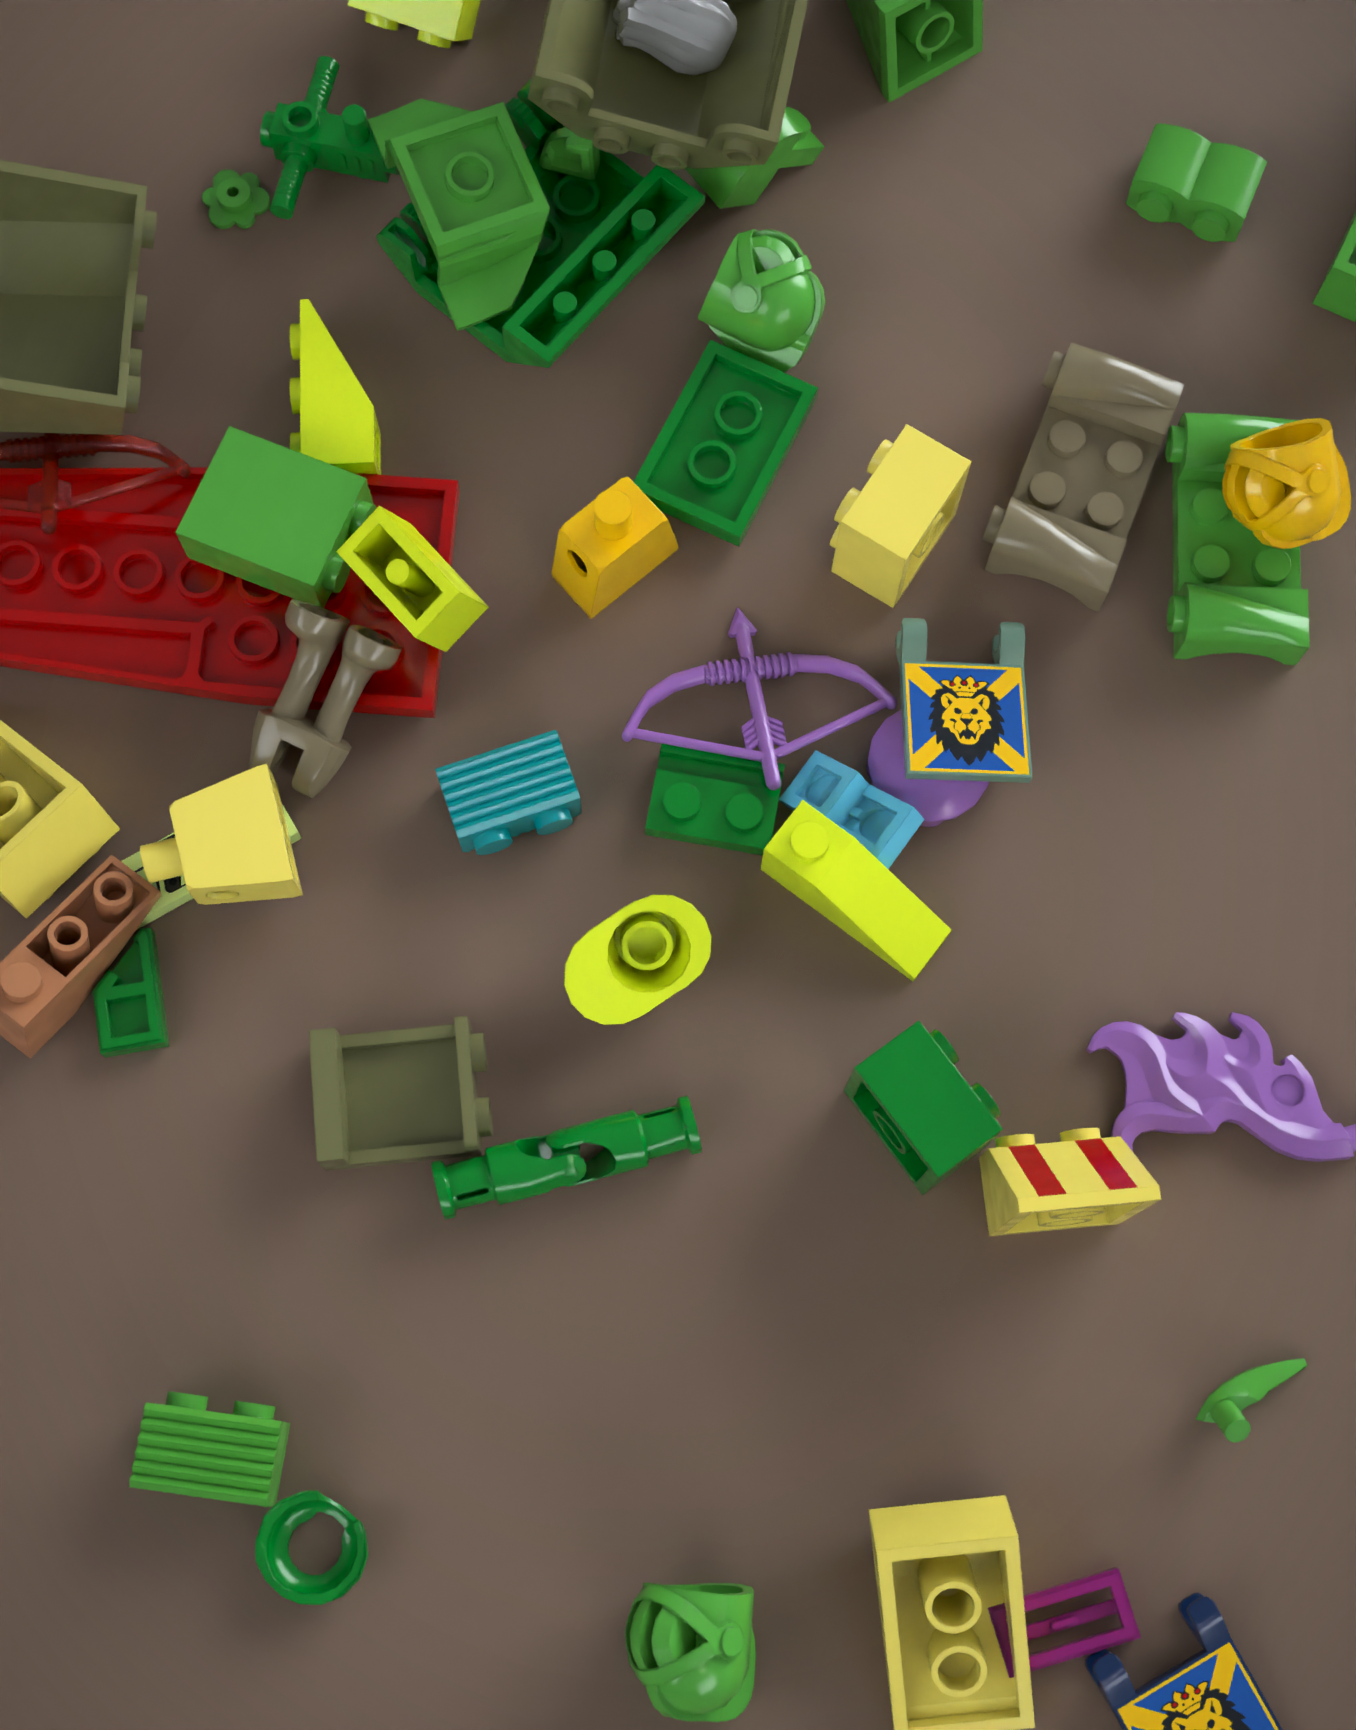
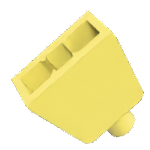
M267 764L256 766L174 801L169 806L175 837L140 846L141 860L149 883L183 875L188 892L198 904L209 905L294 898L303 895L278 784Z

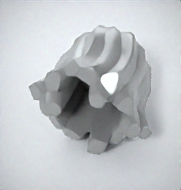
M618 0L616 7L613 9L612 21L617 25L615 31L616 40H619L623 46L639 48L674 71L693 76L715 71L720 67L737 30V19L727 3L722 0Z

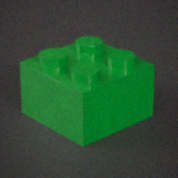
M918 1020L855 1066L844 1092L914 1185L924 1195L984 1150L1003 1128L996 1120L1001 1116V1112L991 1095L979 1083L970 1086L954 1066L959 1062V1058L950 1042L937 1029L929 1033L920 1020Z

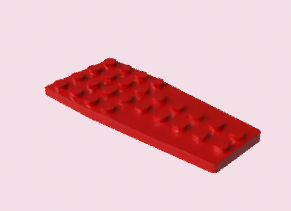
M208 467L0 468L1 667L241 704L274 707L290 674L299 644V638L285 623V613L293 598L187 557L175 532ZM357 474L367 479L372 500L376 507L381 506L411 523L452 567L460 495L458 480ZM350 568L344 587L339 593L331 592L324 607L346 617L350 622L325 669L309 709H321L342 659L343 641L348 628L351 625H361L393 640L402 647L397 662L391 669L377 671L373 674L352 712L435 718L442 650L416 639L353 569Z

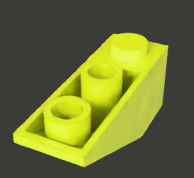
M300 299V323L290 324L293 360H300V377L290 378V402L293 414H300V432L290 434V449L354 474L381 475V433L374 406L310 300Z

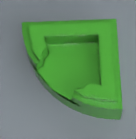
M566 127L553 131L545 140L539 158V166L544 169L595 180L600 166V149L593 145L592 140L578 137Z

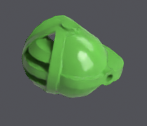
M752 229L739 232L725 254L699 312L698 320L710 325L709 327L728 348L782 372H786L802 360L812 342L825 307L824 288L817 276L811 272L812 265L807 254L804 255L798 243L786 233L772 229L759 231Z
M735 1583L642 1584V1590L634 1599L631 1612L627 1618L625 1644L629 1664L634 1674L647 1689L653 1707L663 1716L682 1721L721 1722L737 1718L746 1709L752 1696L756 1661L755 1638L752 1629L754 1590L751 1586Z

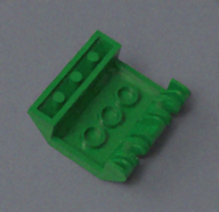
M531 78L517 92L518 98H511L505 104V107L519 138L527 147L525 149L526 155L550 207L548 221L545 225L543 238L513 309L464 330L506 362L549 368L705 203V196L669 169L656 165L643 177L612 153L600 150V166L595 180L541 168L539 166V158L545 140L553 131L565 126L528 99ZM410 202L400 211L401 219L393 218L376 235V239L414 290L452 320L437 285L438 261L413 203Z

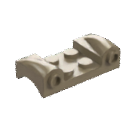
M1073 342L1070 343L1066 354L1054 351L1042 386L1053 389L1008 507L1004 509L995 505L982 539L993 544L984 570L993 574L1022 575L1045 581L1070 593L1087 608L1099 612L1111 587L1127 543L1126 539L1185 384L1129 361Z

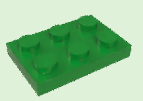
M710 340L633 482L661 512L740 547L817 400L818 387Z

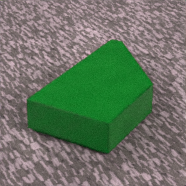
M151 927L140 929L133 938L135 942L112 971L108 970L93 990L99 1051L105 1058L169 1047L156 934Z

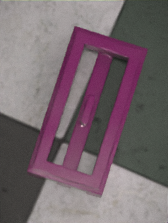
M1111 1568L1023 1595L1025 1612L1109 1587L1112 1599L1027 1624V1641L1113 1614H1118L1121 1624L1120 1627L1029 1654L1030 1672L1141 1638L1119 1568ZM1002 1603L989 1607L988 1611L1008 1676L1012 1678L1014 1677V1669L1006 1621L1005 1604Z

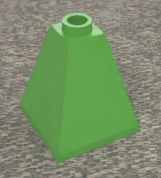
M846 0L882 95L888 103L983 51V0Z

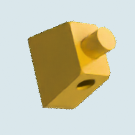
M626 476L618 480L607 490L601 492L596 499L562 525L558 531L551 574L556 582L592 619L677 551L679 545L666 516ZM584 565L586 566L587 573L581 569Z

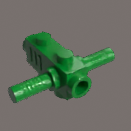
M318 57L304 101H296L289 105L278 103L275 112L266 111L262 119L260 129L261 145L272 148L275 158L281 160L284 164L270 205V212L281 219L292 218L307 172L313 171L314 168L388 183L390 174L400 175L397 166L387 169L368 125L366 112L363 107L357 104L349 105L344 108L342 116L327 112V104L329 103L340 68L339 63L331 57Z

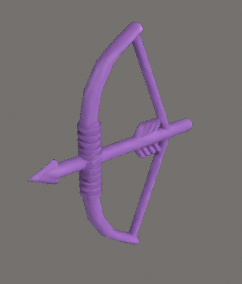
M737 607L728 635L730 638H736L740 655L738 661L731 659L728 662L726 659L722 663L718 660L713 664L712 661H709L705 665L673 673L648 689L630 716L622 732V739L625 742H629L634 738L759 761L762 763L767 788L775 791L781 786L777 759L886 707L893 710L897 706V699L858 665L827 655L791 654V652H786L785 655L778 653L777 656L770 654L769 657L762 655V658L755 656L751 636H755L758 630ZM797 672L828 673L859 683L878 700L787 743L783 722L767 716L760 680H762V677L765 680L770 679V676L773 679L778 678L779 675L781 678L786 675L791 677ZM738 680L745 682L752 719L741 726L745 748L638 729L648 710L674 692L704 683L714 686L715 683L717 685H722L723 682L730 684L731 681L738 683Z

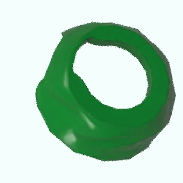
M317 1490L301 1491L276 1503L263 1516L255 1541V1562L265 1581L281 1597L298 1604L323 1605L343 1597L361 1579L368 1558L367 1538L362 1522L356 1519L343 1506L322 1495ZM318 1512H323L333 1516L344 1527L342 1552L338 1562L331 1570L320 1575H310L300 1571L293 1564L289 1554V1542L293 1532L300 1524L312 1519Z

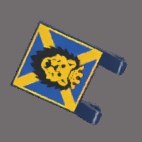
M1198 1592L1181 1600L1178 1604V1610L1203 1650L1140 1688L1134 1690L1120 1659L1107 1649L1094 1652L1085 1659V1666L1091 1678L1110 1706L1122 1730H1283L1231 1639L1216 1604L1212 1599Z

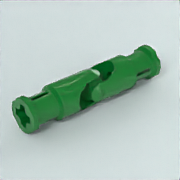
M683 1096L677 1099V1103L674 1106L640 1115L634 1110L621 1112L558 1129L549 1135L532 1136L487 1147L483 1156L448 1165H445L442 1160L431 1162L442 1213L445 1220L456 1217V1212L459 1209L496 1200L500 1205L548 1193L554 1188L575 1186L648 1167L649 1159L683 1150H688L692 1155L701 1153L702 1147L688 1096ZM582 1143L604 1146L601 1152L587 1162L584 1161L579 1152L580 1144Z

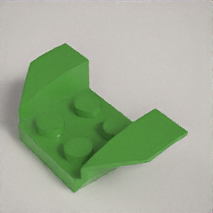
M420 98L387 113L367 119L387 169L397 166L438 261L437 285L457 331L512 310L543 238L550 207L504 102L476 111H470Z

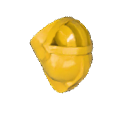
M1311 418L1286 423L1238 440L1230 445L1231 451L1224 466L1222 494L1227 507L1232 511L1233 517L1248 530L1253 531L1262 544L1277 549L1296 548L1332 535L1340 530L1347 521L1351 510L1348 471L1334 443L1332 426L1329 420Z

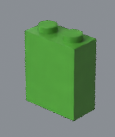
M229 426L175 533L188 558L295 600L324 608L331 592L339 593L342 590L351 568L336 551L377 507L373 503L365 477Z

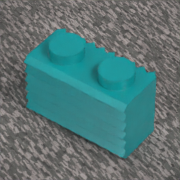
M557 730L435 769L462 852H470L475 849L478 855L492 854L510 846L513 843V836L530 832L533 829H536L539 835L559 832L573 823L572 817H577L582 813L580 795Z

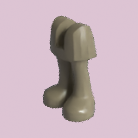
M292 599L285 613V623L299 638L296 657L288 679L273 709L258 710L253 728L249 769L267 764L274 776L283 763L290 745L301 748L304 751L293 776L292 789L312 799L322 791L340 769L352 748L349 742L344 740L342 736L362 691L375 672L389 670L394 666L402 647L388 637L365 626H349L343 641L342 659L316 721L309 719L305 716L334 651L345 634L350 620L314 604Z

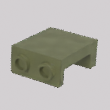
M468 1016L454 1017L455 1024L349 1035H340L336 1028L309 1030L317 1162L326 1171L483 1155L481 1137L493 1136L489 1097L478 1098L476 1072L487 1071L484 1032L473 1033Z

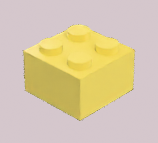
M906 424L894 443L885 439L874 453L868 465L867 472L872 476L862 491L854 487L851 488L837 509L834 520L840 524L836 528L829 544L835 548L831 572L894 608L955 516L972 461Z

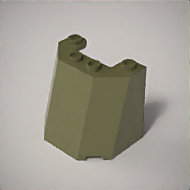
M548 0L528 99L578 137L592 140L595 147L608 153L623 154L627 151H632L650 156L653 163L671 170H682L686 167L700 169L764 165L779 142L808 0H722L727 3L737 19L736 35L719 68L715 71L694 76L678 73L649 53L636 47L623 46L619 40H616L615 31L617 25L612 21L613 9L616 7L618 0Z
M0 160V432L122 435L125 412L137 414L141 385L142 349L130 348L132 330L144 331L147 296L136 294L137 274L141 247L153 249L157 212L145 210L147 186Z

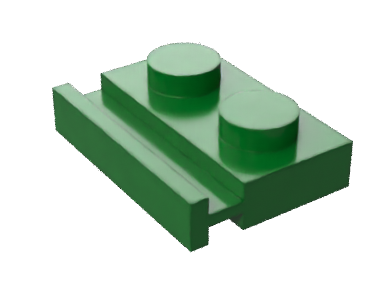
M661 743L658 767L656 769L645 826V835L763 856L764 848L772 839L781 786L775 791L767 788L762 763L759 761ZM777 763L782 784L785 764Z

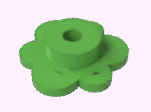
M229 169L218 172L213 179V187L206 189L202 195L204 205L209 208L208 216L210 222L219 229H227L234 224L242 229L250 228L255 223V215L265 213L271 204L269 194L260 187L257 175L254 173H244L240 176L237 172Z

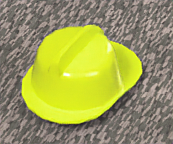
M650 895L624 906L590 929L573 945L565 963L564 986L571 1004L585 1018L603 1025L625 1024L643 1016L675 993L686 988L702 974L710 958L712 939L705 917L692 903L674 895Z

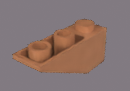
M111 854L0 962V1036L31 1059L76 1014L161 897V891Z

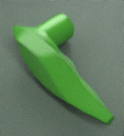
M1305 1359L1285 1360L1261 1365L1235 1375L1223 1382L1208 1396L1196 1420L1216 1423L1230 1442L1244 1440L1249 1435L1251 1426L1241 1411L1247 1406L1260 1401L1265 1394L1297 1372L1306 1369L1307 1363Z

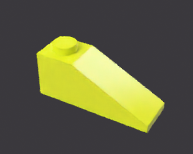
M804 800L800 802L764 848L761 870L912 982L951 932V929L855 837Z

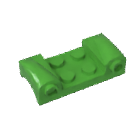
M1183 413L1178 425H1171L1169 427L1165 455L1166 461L1172 463L1173 595L1170 596L1168 602L1167 630L1174 634V659H1190L1220 653H1244L1268 657L1284 665H1296L1310 648L1308 589H1301L1300 546L1289 549H1277L1262 544L1253 531L1248 530L1233 517L1232 511L1227 507L1222 494L1224 466L1231 451V444L1267 429L1298 420L1238 414Z

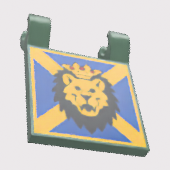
M903 618L901 631H898L895 638V651L900 673L905 779L1030 783L1033 777L1024 673L1025 627L1022 623H1000L998 628L999 634L994 636L991 643L992 657L995 664L926 661L927 622L921 618Z

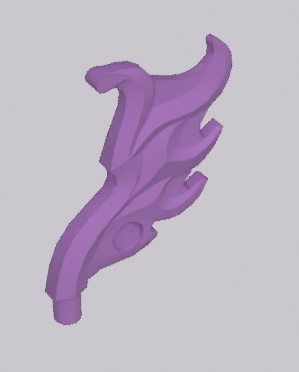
M1176 1012L1171 1019L1184 1030L1183 1037L1174 1040L1155 1035L1140 1024L1128 1021L1113 1022L1101 1027L1091 1037L1085 1050L1091 1054L1097 1050L1107 1049L1118 1058L1122 1065L1125 1076L1124 1110L1113 1121L1110 1137L1121 1136L1132 1152L1134 1139L1142 1133L1156 1131L1177 1134H1212L1221 1123L1225 1122L1238 1124L1275 1152L1296 1160L1316 1162L1345 1160L1354 1157L1353 1152H1356V1124L1343 1127L1341 1123H1333L1322 1109L1312 1076L1295 1056L1291 1054L1281 1061V1066L1273 1064V1048L1268 1034L1257 1021L1247 1015L1234 1012L1229 1014L1228 1021L1239 1031L1237 1039H1231L1219 1034L1208 1022L1187 1013Z

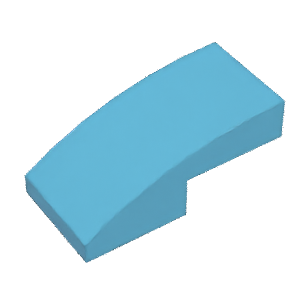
M817 750L814 751L779 799L784 806L792 811L804 800L855 837L887 869L890 868L925 820L913 806L870 785L858 771Z

